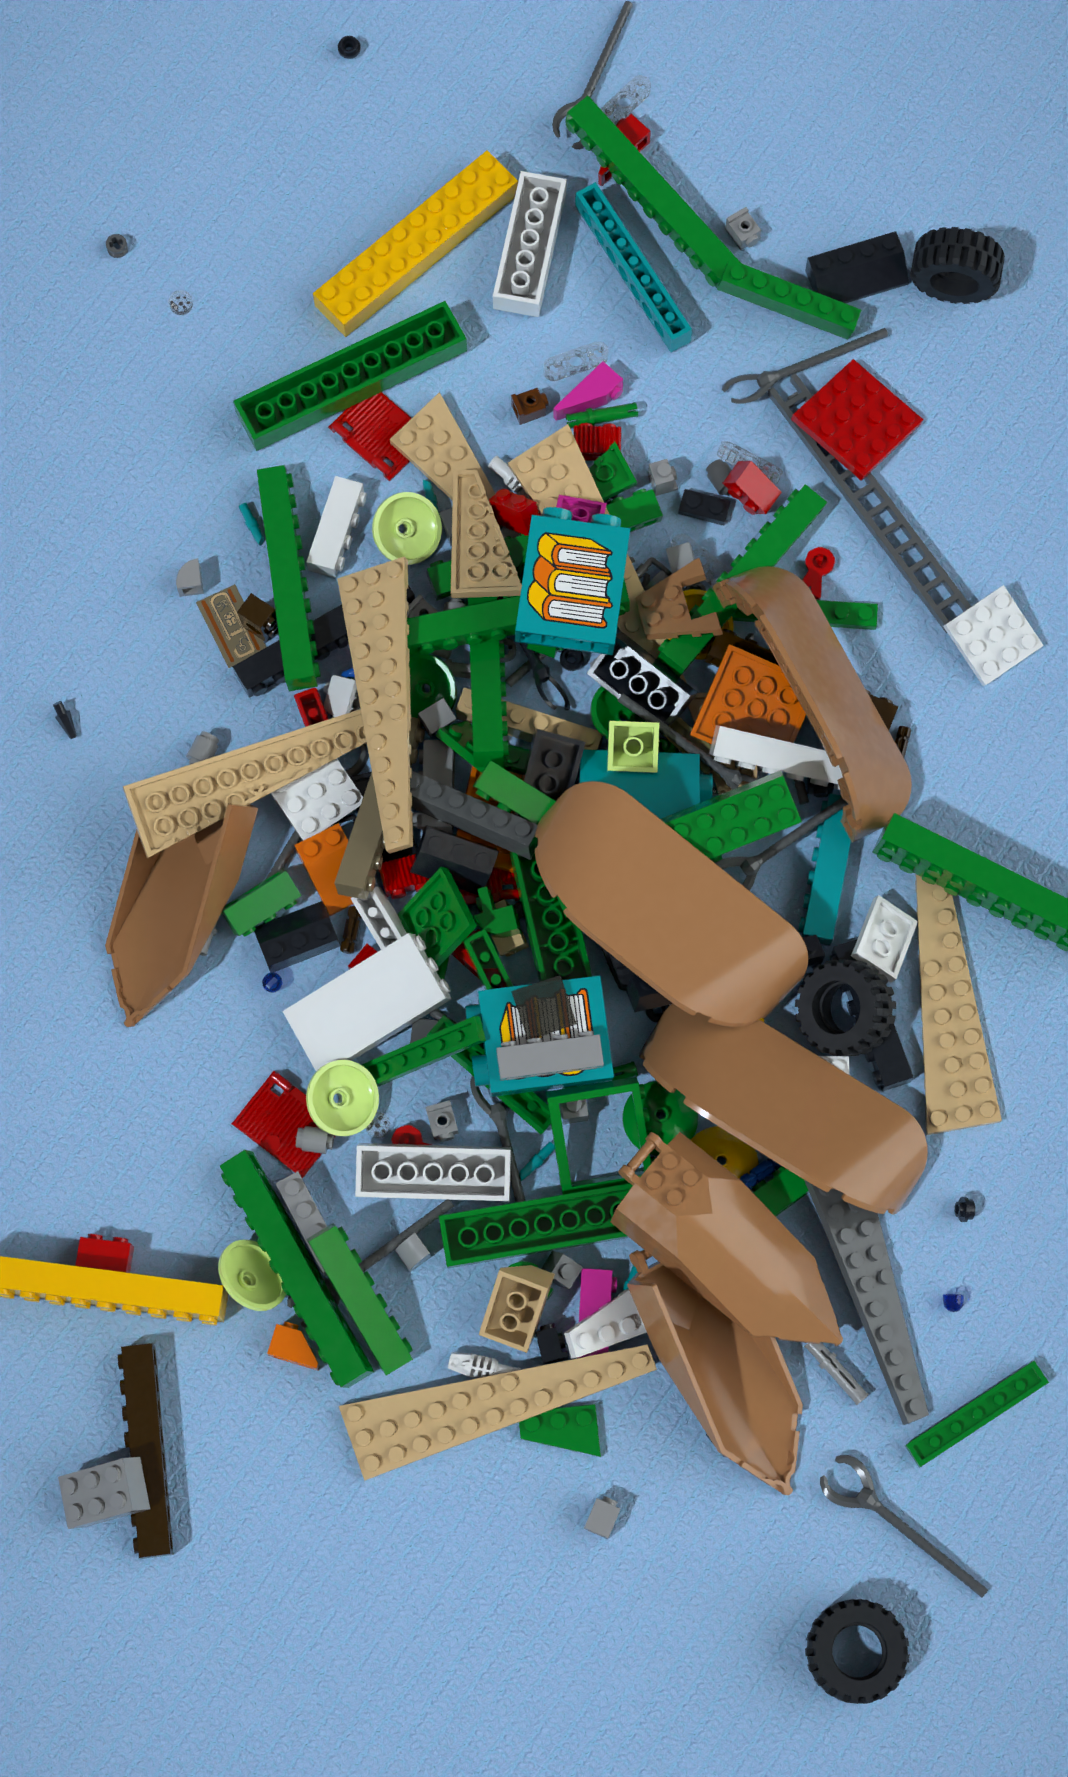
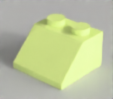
M609 721L607 771L657 773L659 723Z

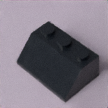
M426 825L410 872L430 879L440 867H445L449 869L458 889L479 895L478 889L486 886L499 851L496 848Z
M322 901L256 926L254 931L270 973L340 947L339 940Z

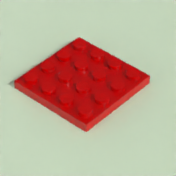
M854 359L801 406L791 418L794 423L861 481L911 435L924 420Z

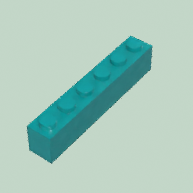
M830 793L827 801H822L821 811L839 800L842 796ZM843 808L817 827L816 838H819L820 842L819 847H814L811 861L816 863L814 871H809L807 885H811L810 894L805 893L802 908H806L807 911L806 916L800 918L798 932H802V937L817 935L820 944L829 946L833 941L851 840L841 823Z

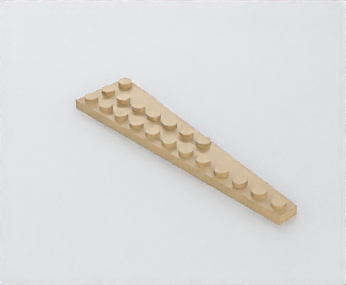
M568 424L508 462V467L529 498L537 502V509H539L541 515L544 508L556 507L559 495L604 503ZM606 508L605 514L610 515L609 512H608V510H607V508ZM627 554L624 579L630 600V612H626L618 617L617 628L620 633H625L657 659L661 653L658 648L665 639L647 640L635 599L645 591ZM682 674V675L680 676V678L686 682V680H685V678H684V676H683V674Z
M405 557L337 578L386 851L389 853L413 847L412 793L410 792L412 769L410 768L409 756L411 755V745L409 744V731H411L410 653L407 643V635H409V625L407 624V612H409V603L407 602L408 560Z
M361 709L123 786L122 788L146 857L149 858L223 819L228 804L250 805L367 743Z
M915 874L926 1135L1000 1123L1002 1119L953 896L945 892L943 887L937 884H928L922 880L921 876Z
M643 1345L341 1405L339 1409L363 1478L368 1480L657 1370L649 1346Z

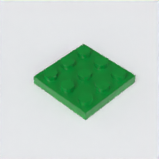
M440 867L397 914L406 933L419 935L426 945V949H424L428 958L432 957L438 967L477 927L449 869L445 867Z

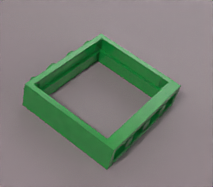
M637 1077L546 1092L563 1195L629 1184V1182L620 1174L571 1182L559 1104L632 1092L641 1148L645 1144V1138L650 1132L646 1133L645 1124L649 1123L647 1108L642 1107L641 1100L646 1099L643 1084H639ZM649 1154L642 1162L643 1170L635 1171V1174L641 1177L655 1160V1157H650Z

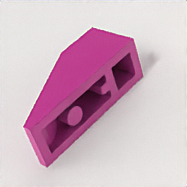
M602 361L553 408V418L558 421L566 418V414L585 412L588 408L595 409L607 405L612 399H618L623 392V378Z

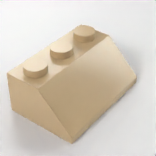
M532 1265L500 1268L479 1335L527 1353L534 1339L555 1274Z

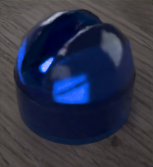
M274 972L266 974L262 979L264 990L269 993L277 992L282 987L281 976ZM275 977L277 981L269 989L266 985Z
M943 1294V1304L948 1311L957 1312L963 1307L964 1295Z

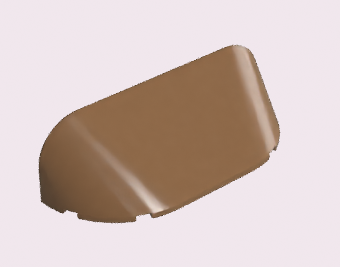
M777 567L754 568L716 583L713 586V590L723 608L736 603L737 608L747 616L753 613L758 620L755 621L756 628L772 651L816 731L832 766L836 767L839 765L843 777L837 781L841 796L848 803V805L843 807L841 823L852 843L883 828L894 813L901 815L911 795L912 783L909 768L809 587L795 574Z
M597 781L576 784L567 789L539 821L535 832V837L538 838V846L535 848L537 866L550 895L553 898L558 896L567 907L564 910V914L587 936L685 1012L691 1015L699 1012L708 1016V1022L722 1026L740 1027L751 1025L756 1020L765 1018L805 975L808 967V951L799 932L788 921L624 790L614 785Z
M672 1004L662 1014L639 1052V1058L644 1060L643 1066L651 1076L669 1092L674 1093L677 1089L685 1095L684 1104L821 1190L829 1192L830 1189L834 1188L842 1192V1199L852 1205L879 1214H885L887 1210L892 1215L897 1214L925 1169L928 1155L926 1137L918 1121L907 1110L759 1019L747 1026H722L708 1022V1016L699 1012L691 1015Z

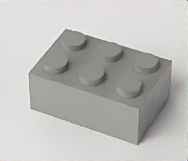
M140 1457L121 1458L58 1477L68 1529L89 1527L150 1509Z

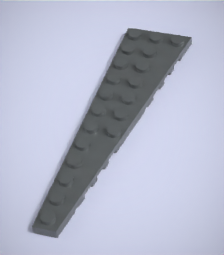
M804 1180L903 1425L928 1416L929 1413L878 1213L845 1202L842 1199L843 1193L834 1188L830 1189L829 1192H825Z

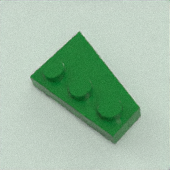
M616 442L601 457L599 456L589 468L603 501L637 485V481Z
M467 720L439 728L436 737L474 766L472 724ZM475 767L480 772L484 769V767Z
M595 1404L555 1408L519 1422L521 1440L601 1457Z

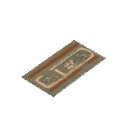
M235 584L196 602L228 668L266 648L263 640L243 628L237 611L244 601Z

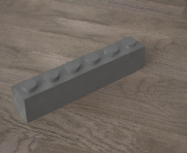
M412 771V778H410L412 809L529 860L532 859L535 854V848L538 846V838L535 837L537 824Z

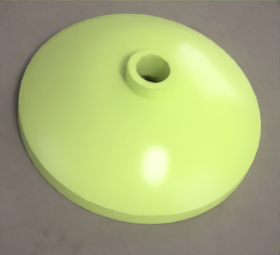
M402 492L388 497L380 504L373 518L372 533L377 548L386 558L392 561L405 557L408 560V565H412L426 560L434 553L441 539L442 523L436 507L427 498L413 492ZM401 524L405 527L403 533L399 531V526Z
M336 1060L323 1065L314 1073L308 1084L306 1103L312 1120L320 1129L335 1136H350L364 1130L374 1119L379 1105V1092L375 1079L365 1067L350 1060ZM335 1094L339 1096L338 1103L334 1102L333 1098Z
M238 1240L228 1245L220 1255L218 1271L224 1288L236 1302L251 1310L267 1311L280 1304L285 1298L286 1293L281 1286L283 1282L279 1274L274 1273L269 1265L271 1260L267 1252L262 1251L256 1241Z

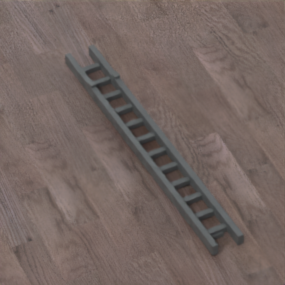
M794 373L790 377V382L797 392L790 395L787 402H784L774 387L768 390L770 399L910 584L914 593L919 596L947 634L943 626L949 620L942 610L956 602L964 612L971 607L969 602L871 472L864 478L868 485L853 493L844 481L854 474L847 470L839 475L831 464L836 458L831 454L825 456L817 446L818 443L791 420L793 412L790 408L802 400L807 402L813 396L797 374ZM873 491L881 503L867 512L858 499ZM886 509L895 522L880 530L872 517ZM900 527L909 540L895 549L886 536ZM914 546L923 559L908 567L900 554ZM928 564L936 578L922 586L913 573ZM942 583L951 596L937 605L928 594V591Z

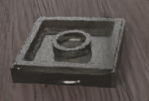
M561 975L511 991L527 1040L577 1025Z

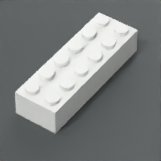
M524 171L520 172L493 292V309L539 317L566 197L567 179Z
M716 725L709 752V754L715 756V761L730 764L731 760L739 761L738 766L755 770L757 765L763 767L762 772L769 774L781 770L787 772L786 777L803 781L804 777L811 778L810 783L827 787L828 782L835 784V789L840 790L837 781L843 777L839 765L836 767L832 766L825 750Z
M359 1143L356 1154L355 1197L509 1201L511 1147Z

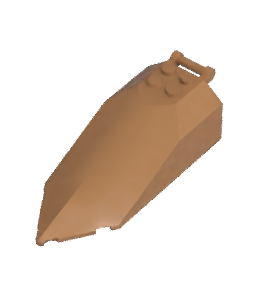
M228 804L223 819L149 858L146 857L136 829L105 944L107 954L112 956L114 969H111L120 1008L125 1010L126 1020L124 1025L126 1027H134L173 988L183 981L192 970L239 880L258 808L252 804Z
M650 1132L645 1138V1144L627 1165H623L618 1171L633 1187L616 1208L610 1222L752 1337L762 1338L763 1336L779 1337L778 1340L813 1344L823 1342L832 1343L835 1346L840 1345L843 1337L841 1336L825 1285L821 1279L815 1257L739 1178L685 1135L679 1132L666 1145L658 1135ZM656 1149L660 1154L642 1176L638 1177L635 1171L652 1150Z
M636 1250L629 1255L630 1261L636 1267L638 1273L629 1281L627 1286L657 1357L720 1454L737 1463L741 1468L767 1485L772 1486L783 1495H790L793 1492L790 1486L791 1475L795 1473L800 1431H796L798 1414H802L803 1404L776 1338L770 1336H763L762 1338L752 1337L659 1261L647 1266L645 1260L652 1257L647 1251Z

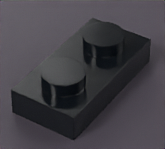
M684 489L678 514L724 526L731 501Z

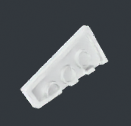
M626 1289L614 1300L600 1307L597 1312L566 1331L564 1335L571 1358H577L647 1333L632 1295L629 1289Z

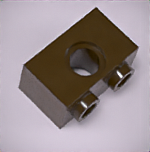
M251 593L237 611L243 628L267 643L270 637L274 638L278 633L275 608Z

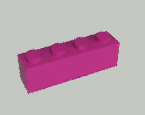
M582 1268L579 1322L597 1312L604 1304L611 1302V1292L616 1293L617 1277H612V1270ZM609 1346L577 1357V1359L608 1353Z

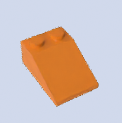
M339 823L295 845L296 852L329 916L353 905L350 899L352 897L339 895L334 884L348 844V839Z

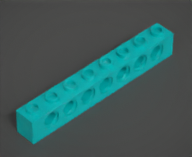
M595 182L576 192L575 207L669 351L673 352L690 343L692 328L597 183Z

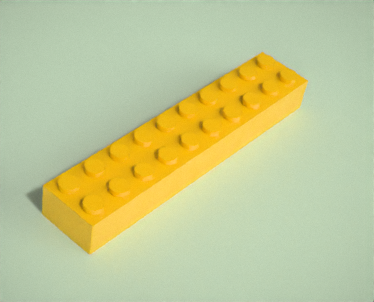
M486 150L313 292L315 307L347 337L513 200L516 195L518 180Z
M0 1256L1 1298L14 1299L15 1295H19L25 1301L39 1302L40 1298L50 1301L49 1303L53 1305L65 1306V1302H71L75 1307L90 1309L91 1305H95L101 1311L115 1312L116 1308L126 1311V1314L141 1316V1312H148L147 1314H150L151 1317L166 1319L167 1315H171L177 1321L192 1322V1318L202 1321V1324L217 1326V1322H224L228 1292L223 1285Z

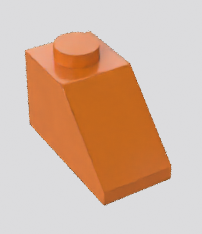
M285 1321L283 1325L276 1324L267 1354L273 1358L319 1371L320 1365L304 1334L298 1330L299 1326Z

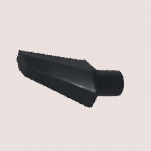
M62 701L53 704L57 713L55 718L68 737L73 739L77 735L70 710L66 711Z

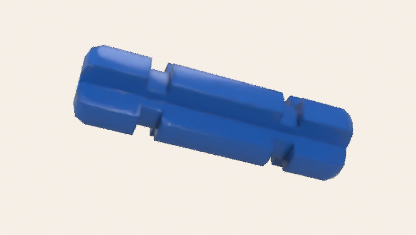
M768 1158L767 1161H763L750 1170V1174L746 1173L741 1176L740 1180L751 1189L757 1182H761L774 1173V1169L777 1170L782 1166Z

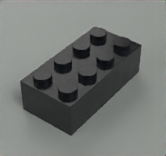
M535 729L521 780L554 801H557L567 789L575 784L586 742Z

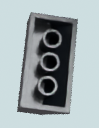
M896 231L807 258L805 271L812 290L843 303H849L909 285L905 254Z
M623 632L616 634L613 655L600 654L586 673L616 698L619 699L624 693L669 727L686 710L698 693Z

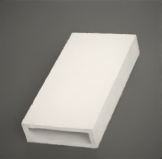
M407 933L282 1011L316 1071L332 1061H352L452 999L449 995L451 989L444 979L441 980L436 972L439 970L432 957L428 958L424 951L426 945L419 935Z

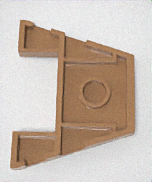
M700 558L693 560L635 598L647 640L678 638L679 635L692 634L693 637H702L703 633H713L714 636L723 634L716 612L693 620L689 613L682 588L706 580Z

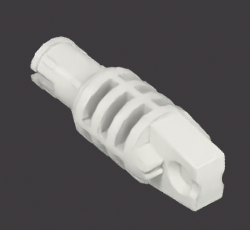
M495 456L488 468L502 477L505 485L515 493L530 499L508 467V464L498 456Z
M451 1352L448 1369L473 1378L521 1370L519 1367L499 1364L494 1358L473 1353Z

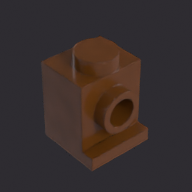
M538 388L518 395H511V406L519 425L546 416V406H549L548 399L544 392H539Z

